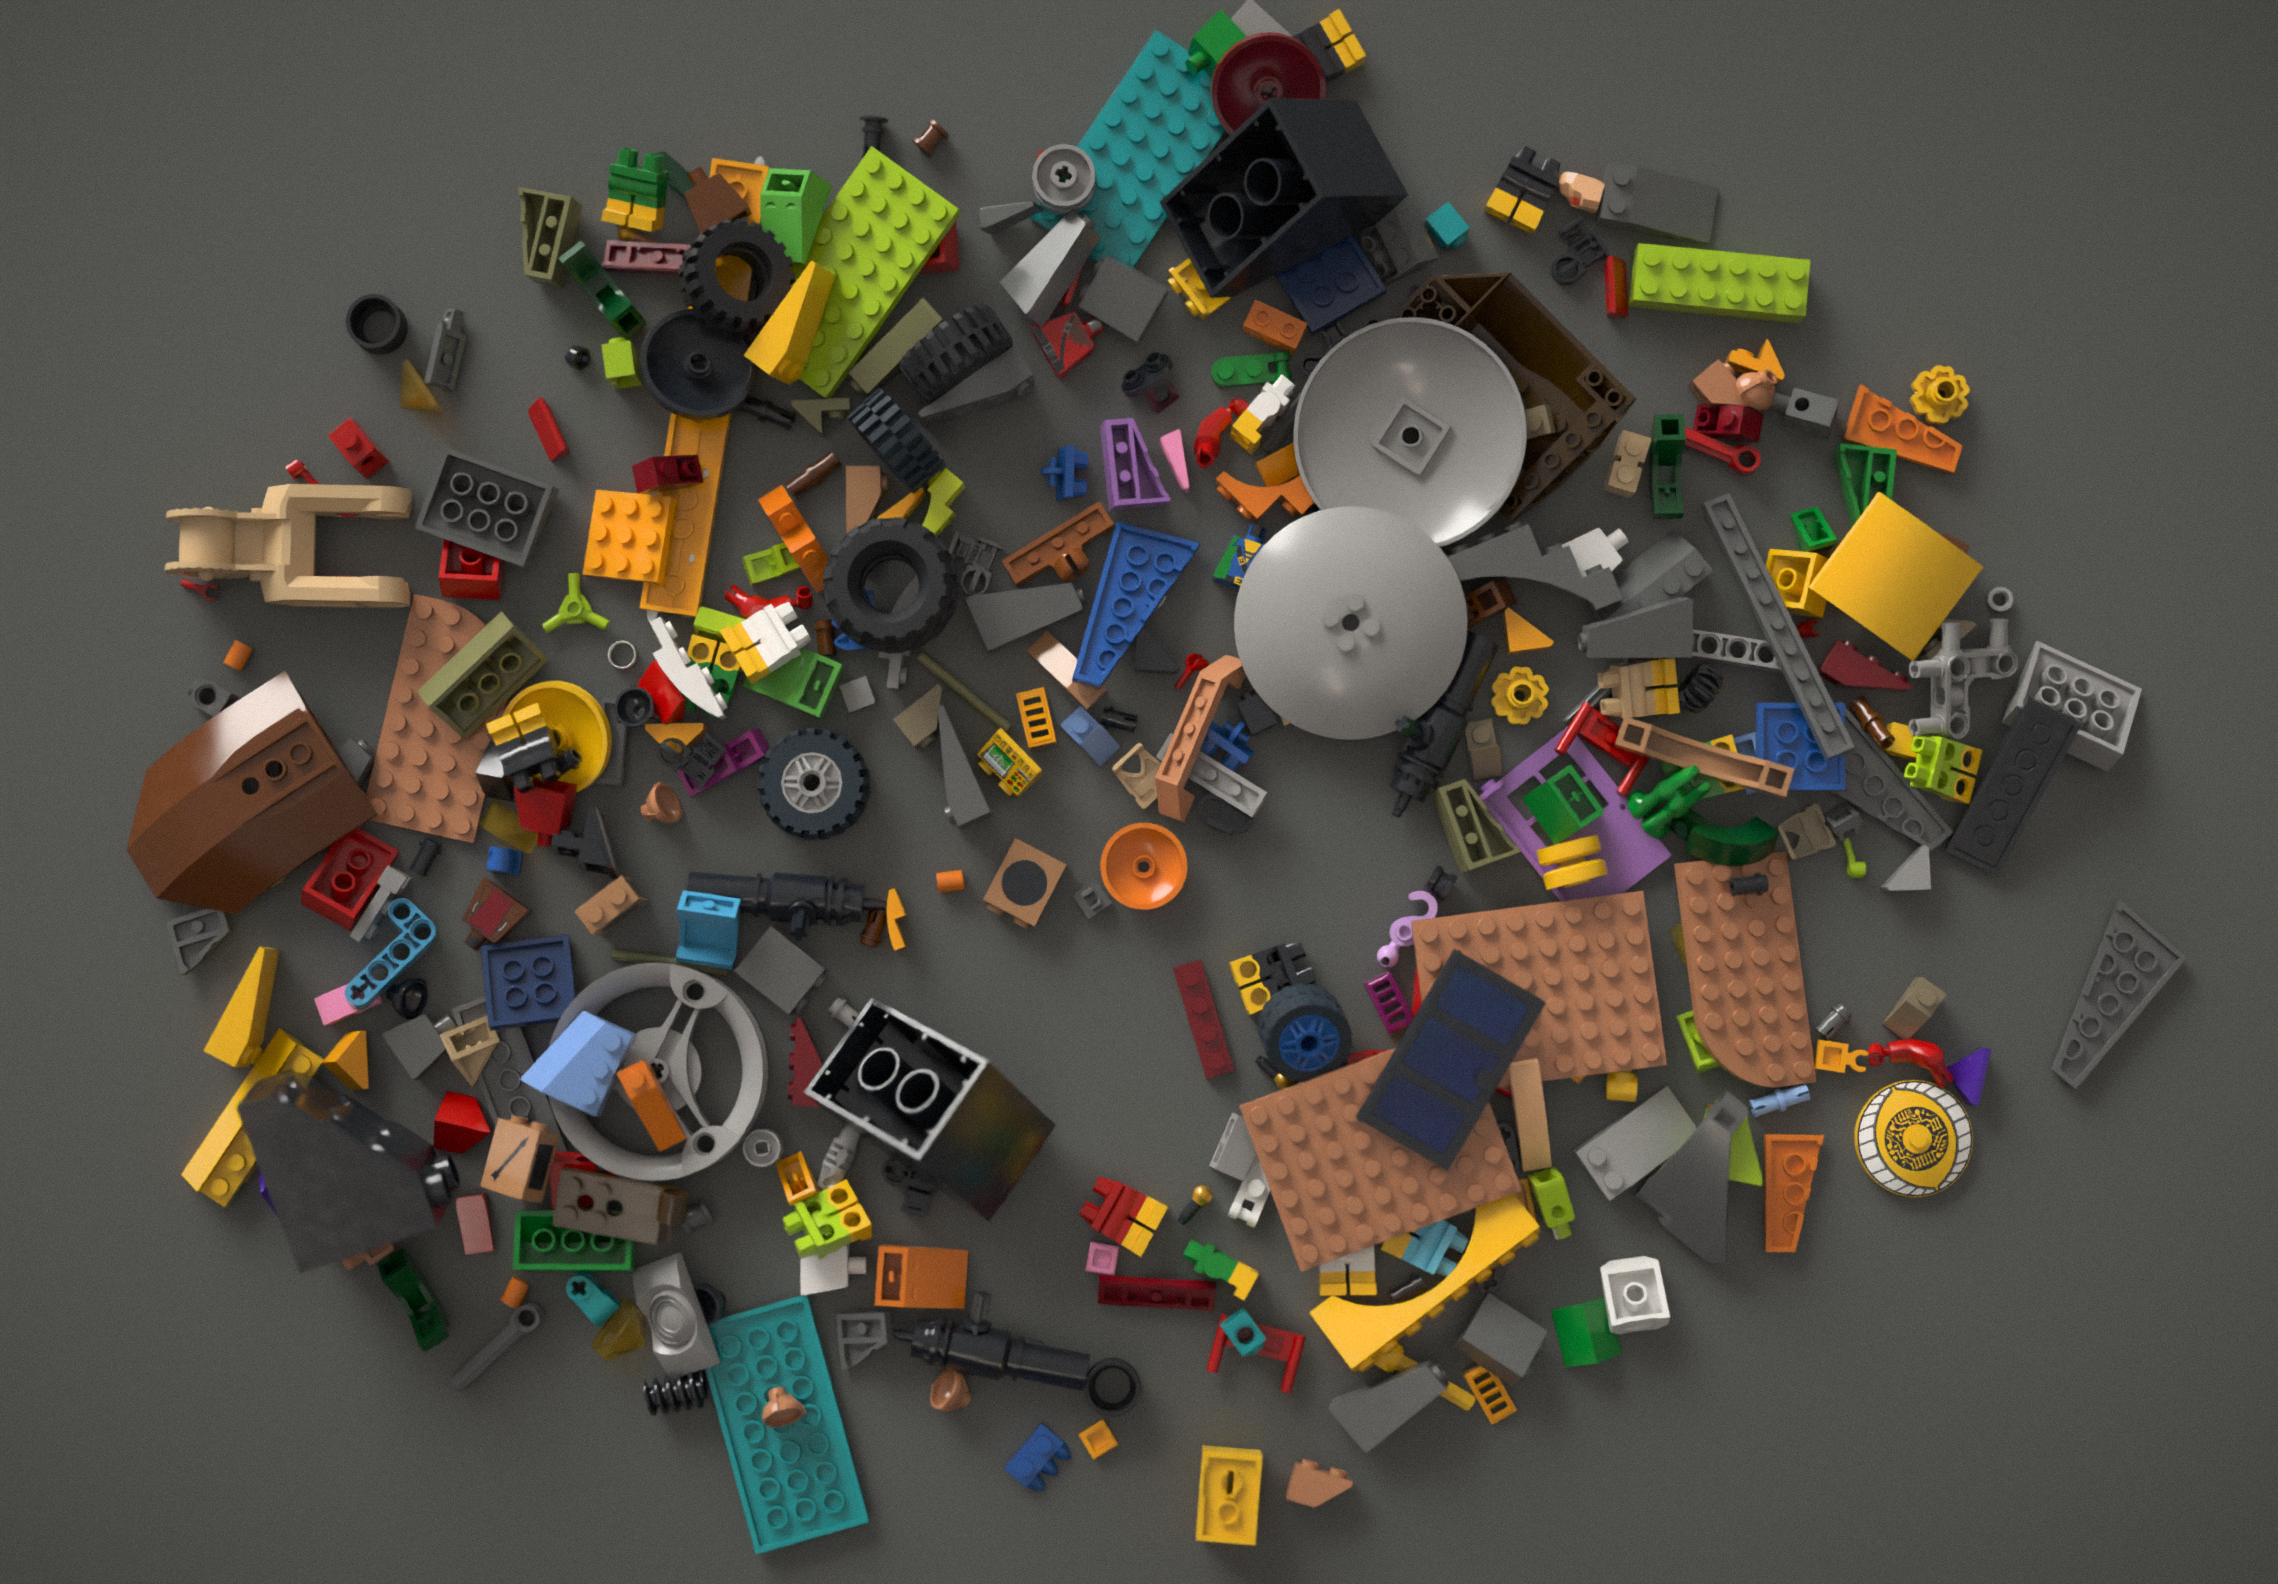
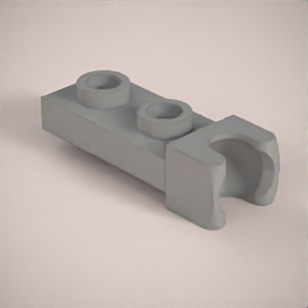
M388 865L377 881V884L381 885V887L351 932L350 937L366 943L367 939L371 941L380 928L378 925L379 920L383 914L385 916L389 914L388 909L394 901L393 898L395 895H402L412 877L396 867Z

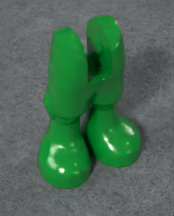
M1696 765L1685 768L1666 780H1660L1653 791L1648 794L1643 790H1635L1627 796L1629 810L1636 820L1647 815L1661 802H1667L1663 809L1649 815L1641 823L1643 830L1651 837L1661 839L1666 836L1670 830L1669 821L1686 815L1688 810L1712 787L1707 780L1696 787L1691 784L1690 780L1700 771Z

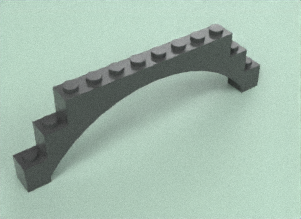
M1521 522L1505 527L1506 533L1495 537L1494 533H1490L1478 538L1479 544L1468 548L1467 544L1450 550L1452 555L1447 557L1456 571L1459 581L1504 577L1543 583L1583 599L1591 604L1593 611L1623 599L1610 567L1603 569L1602 565L1599 564L1585 570L1587 576L1582 578L1569 545L1563 548L1561 543L1548 547L1544 549L1546 555L1542 556L1530 525L1522 526ZM1348 614L1343 618L1342 626L1347 631H1355L1359 627V619L1356 615Z

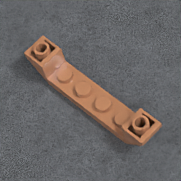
M1224 655L1199 672L1155 777L1159 814L1185 822L1195 796L1184 790V786L1226 686L1239 690L1242 686L1246 674L1240 659Z

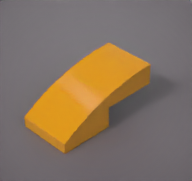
M895 888L889 890L887 924L894 951H899L907 946L897 920L906 917L907 914Z

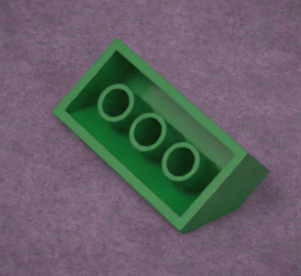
M515 1210L513 1270L517 1272L636 1273V1241L552 1226L554 1211ZM611 1211V1212H612V1213H615V1214H620V1213H622L623 1211Z

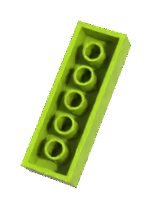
M1638 243L1633 251L1629 307L1800 323L1806 317L1811 260Z

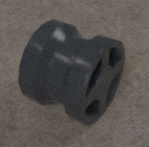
M1437 865L1423 889L1427 892L1432 891L1436 893L1438 899L1444 901L1458 877L1454 874L1449 875L1445 873L1443 867Z

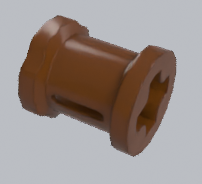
M933 119L928 121L929 126L918 138L914 137L912 140L930 158L933 156V150L943 139L947 140L950 136Z

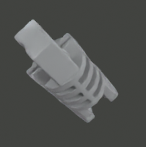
M845 1124L838 1138L834 1137L822 1163L817 1185L824 1190L841 1182L858 1149L856 1144L860 1137L859 1134Z

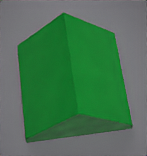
M1604 1297L1551 1310L1564 1367L1597 1364L1622 1354L1617 1334L1610 1333Z

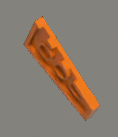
M1862 384L1858 386L1842 438L1843 441L1861 446L1897 449V458L1945 473H1955L1963 445L1935 428L1928 427L1918 421L1915 416L1908 412L1905 413L1892 405V402L1870 392V389Z
M1764 1134L1765 1252L1796 1251L1804 1219L1803 1214L1806 1202L1809 1199L1810 1186L1814 1171H1816L1817 1158L1824 1135Z

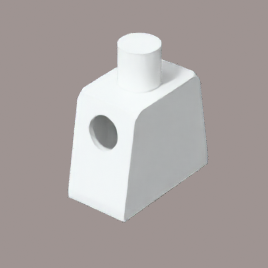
M1596 528L1563 544L1562 547L1570 546L1583 578L1587 576L1585 570L1599 564L1602 565L1603 569L1610 567L1611 571H1613L1622 561L1617 550L1626 545L1628 539L1619 528L1607 537L1600 528Z
M847 1244L833 1253L826 1254L825 1257L819 1260L816 1254L801 1259V1295L848 1287L850 1285V1274H867V1257H850V1244Z

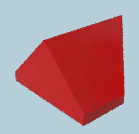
M447 1091L434 1119L433 1146L434 1148L463 1154L488 1136L491 1131L476 1097Z

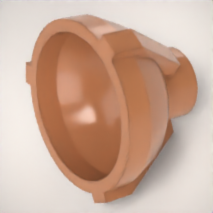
M1768 369L1744 373L1736 380L1737 393L1751 407L1758 410H1767L1773 403L1776 388L1774 385L1777 383V377Z
M663 782L653 785L645 800L646 804L642 805L640 809L645 820L651 821L655 819L660 823L667 824L678 821L681 815H683L678 796L671 787L663 784Z
M945 1370L932 1383L930 1403L934 1408L948 1412L960 1407L964 1408L969 1404L971 1393L967 1388L962 1373Z
M777 1387L768 1392L770 1401L763 1409L762 1420L767 1428L785 1426L796 1422L806 1414L805 1407L790 1393L787 1394L784 1387Z

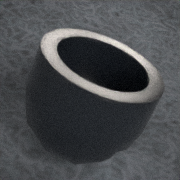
M577 345L569 347L565 356L566 363L577 370L586 368L590 361L589 350Z

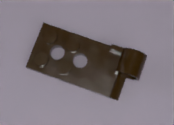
M563 1166L560 1172L552 1226L648 1244L669 1246L673 1225L685 1224L690 1194L680 1190L679 1187ZM583 1194L590 1195L594 1200V1207L584 1208L580 1204V1196ZM610 1200L620 1201L623 1205V1212L620 1214L612 1213L608 1208V1202Z

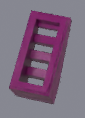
M1390 970L1363 983L1389 1035L1410 1025L1413 1019L1412 1014ZM1388 981L1390 987L1375 993L1373 988ZM1391 992L1394 993V998L1382 1004L1380 1003L1379 998ZM1397 1002L1399 1003L1400 1008L1385 1014L1383 1009ZM1404 1013L1406 1018L1392 1025L1390 1024L1389 1019Z

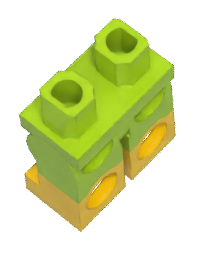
M1925 735L1914 737L1911 749L1917 753L1916 762L1909 763L1904 773V777L1911 781L1910 786L1940 796L1941 799L1948 802L1970 804L1975 778L1964 774L1977 775L1982 750L1944 737ZM1965 753L1971 754V763L1968 767H1965L1963 764ZM1958 781H1963L1965 785L1961 795H1958L1956 791Z
M847 1179L808 1198L804 1202L800 1201L794 1204L795 1212L782 1219L783 1227L789 1236L802 1230L805 1234L804 1237L794 1241L796 1251L801 1259L816 1254L819 1260L825 1257L826 1254L833 1253L860 1239L862 1242L872 1238V1224L861 1204H858V1199Z

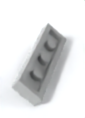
M1172 733L1169 734L1156 755V758L1160 761L1165 756L1173 737ZM1199 751L1188 777L1252 818L1256 816L1269 795L1263 789Z

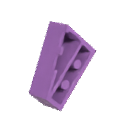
M1134 419L1104 420L1099 428L1109 512L1166 507L1171 502L1168 493L1165 492L1159 479L1160 475L1157 469L1154 468L1148 455V449Z

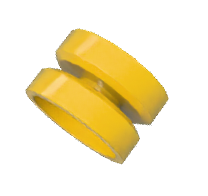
M1598 835L1536 850L1539 865L1549 866L1557 863L1559 865V869L1545 872L1542 876L1546 890L1561 886L1568 888L1591 882L1592 878L1608 874L1604 859L1598 858L1586 861L1585 856L1598 853L1602 849Z

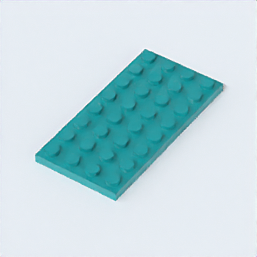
M1155 30L1077 146L1090 157L1096 172L1095 195L1090 204L1078 213L1080 216L1086 213L1097 225L1094 230L1101 239L1088 257L1096 263L1100 258L1105 259L1106 256L1113 255L1135 268L1168 218L1160 201L1212 153L1226 132L1218 121L1212 105V78L1204 70L1196 75L1191 74L1185 65V61L1191 57L1188 50ZM1062 178L1060 182L1065 183L1067 178ZM1043 208V212L1030 217V220L1050 232L1064 215H1055Z
M800 1295L726 1316L708 1326L720 1363L705 1368L755 1554L868 1523L870 1521L809 1296ZM777 1387H784L787 1394L790 1393L805 1407L806 1414L791 1424L767 1428L763 1424L762 1414L763 1409L770 1401L768 1392Z

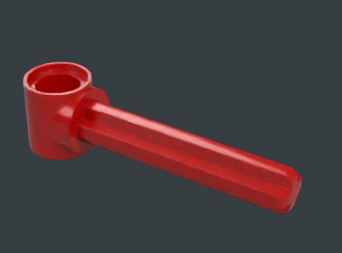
M1685 427V446L1729 463L1728 468L1734 470L1740 476L1752 475L1758 468L1761 456L1756 448L1737 444L1735 448ZM1741 455H1749L1752 457L1754 465L1749 468L1743 467L1739 463V457Z

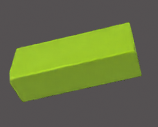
M702 606L697 612L693 626L696 635L726 643L720 631L728 626L732 628L746 619Z

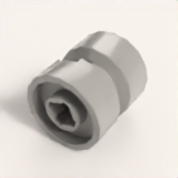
M762 1128L751 1132L743 1143V1153L746 1160L757 1167H767L778 1162L785 1151V1143L782 1136L770 1128Z

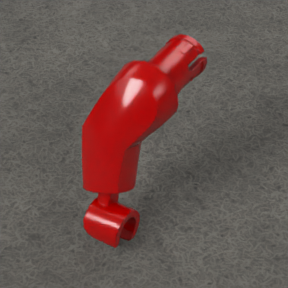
M1235 398L1231 400L1227 409L1221 406L1201 421L1193 446L1196 462L1200 467L1208 468V463L1210 466L1214 464L1215 458L1220 453L1221 433L1233 422L1231 415L1235 413L1240 417L1249 407V404L1243 399Z
M737 585L729 587L735 594L727 589L724 596L726 601L740 609L741 616L744 619H748L756 612L764 610V607L769 604L776 608L789 602L793 609L798 607L804 610L811 608L813 604V595L810 594V589L807 586L799 587L796 590V598L790 600L788 594L770 600L758 595L749 596Z
M1909 1038L1887 1042V1048H1884L1879 1043H1873L1868 1048V1054L1871 1055L1869 1057V1064L1872 1066L1882 1065L1884 1057H1889L1891 1063L1912 1062L1919 1067L1928 1069L1938 1087L1947 1086L1943 1077L1949 1083L1954 1079L1943 1061L1944 1052L1934 1043Z

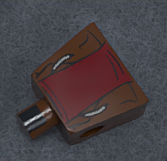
M483 878L462 919L473 928L463 942L476 951L481 948L486 939L495 944L502 943L533 911L491 880Z

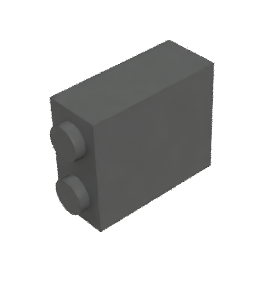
M1113 255L1106 256L1105 259L1100 258L1093 269V273L1096 276L1092 283L1089 284L1087 282L1079 294V298L1082 301L1078 307L1138 342L1143 339L1170 289Z
M770 926L734 972L788 1015H792L794 1011L799 1014L809 1002L806 996L812 989L817 991L827 979L824 974L828 969L774 926Z
M1488 1292L1478 1302L1453 1348L1513 1387L1520 1380L1526 1381L1534 1368L1531 1362L1534 1356L1538 1358L1544 1350L1546 1343L1543 1339L1548 1331Z

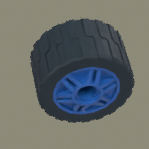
M1301 983L1282 988L1281 991L1273 994L1269 1001H1266L1262 1012L1259 1014V1025H1257L1259 1038L1269 1063L1276 1069L1277 1073L1287 1077L1289 1080L1304 1082L1337 1070L1343 1065L1345 1059L1348 1058L1350 1047H1352L1351 1028L1337 999L1322 987Z

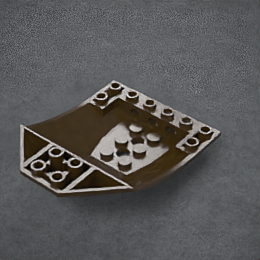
M1510 272L1431 275L1390 316V319L1409 317L1433 319L1465 330L1485 343L1503 362L1513 377L1521 398L1527 400L1528 409L1550 404L1556 433L1526 441L1525 456L1516 484L1498 510L1510 523L1525 514L1566 482L1602 446L1636 401V398Z

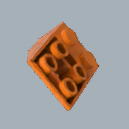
M881 1244L878 1250L875 1305L965 1309L969 1250Z

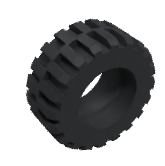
M737 219L733 223L730 220L721 221L717 226L709 227L685 251L682 257L683 263L679 266L678 275L684 277L679 282L680 292L686 293V297L683 299L686 307L691 306L695 312L692 315L697 321L701 318L706 321V328L714 330L717 327L720 329L719 333L726 336L734 332L736 337L745 336L749 332L752 334L758 332L766 325L791 290V285L795 282V272H790V267L794 264L791 256L786 257L784 253L787 248L783 242L778 244L775 241L774 237L776 235L772 231H762V225L756 222L749 226L747 221L743 219ZM719 256H736L744 260L753 269L758 281V294L755 300H737L722 289L715 273V264Z
M977 304L953 315L917 341L906 352V355L902 357L900 369L922 402L930 405L1013 346V338L990 306Z

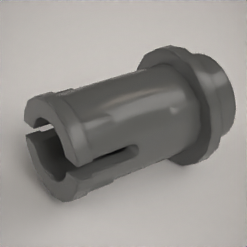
M1838 1004L1836 1007L1832 1006V1012L1815 1028L1816 1032L1827 1041H1830L1833 1035L1845 1023H1850L1849 1018L1852 1014L1841 1004Z

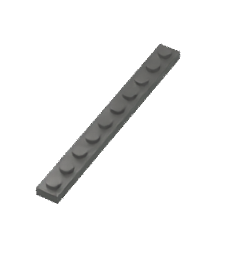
M1730 493L1704 502L1702 509L1825 760L1828 761L1852 751L1855 746Z

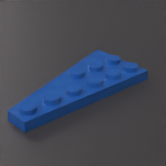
M1116 522L1072 682L1099 689L1103 686L1200 547V543Z

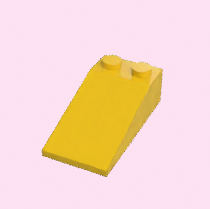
M811 260L744 356L770 376L788 385L798 380L803 373L804 365L807 363L835 275Z
M259 946L204 1049L206 1053L233 1067H250L251 1063L255 1064L263 1051L260 1046L264 1041L279 955L278 949Z

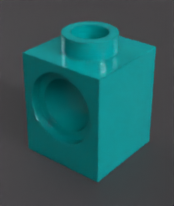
M1449 201L1426 218L1424 227L1445 252L1451 247L1456 250L1468 240L1466 235L1470 227Z
M1244 1306L1220 1323L1226 1335L1243 1357L1246 1354L1252 1356L1264 1347L1262 1342L1267 1339ZM1243 1327H1249L1253 1331L1252 1336L1245 1341L1239 1340L1237 1338L1238 1331Z

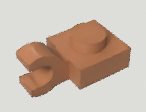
M391 1242L347 1257L341 1262L347 1271L353 1270L365 1260L370 1266H373L396 1250V1247Z

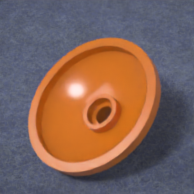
M1135 823L1120 829L1109 839L1102 852L1100 871L1106 889L1118 902L1133 909L1149 910L1167 904L1179 893L1187 875V857L1178 838L1168 829L1153 823ZM1141 862H1147L1150 866L1149 870L1145 873L1140 872L1138 869V865Z

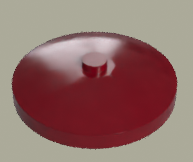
M1280 33L1254 34L1235 43L1219 60L1211 81V100L1216 117L1230 135L1270 98L1325 99L1326 97L1325 77L1316 56L1299 40Z

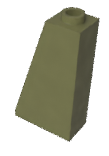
M924 298L848 372L852 379L849 384L859 396L865 393L869 398L879 388L882 389L901 372L900 362L902 357L906 355V352L917 341L925 337L928 332L944 322L941 316Z

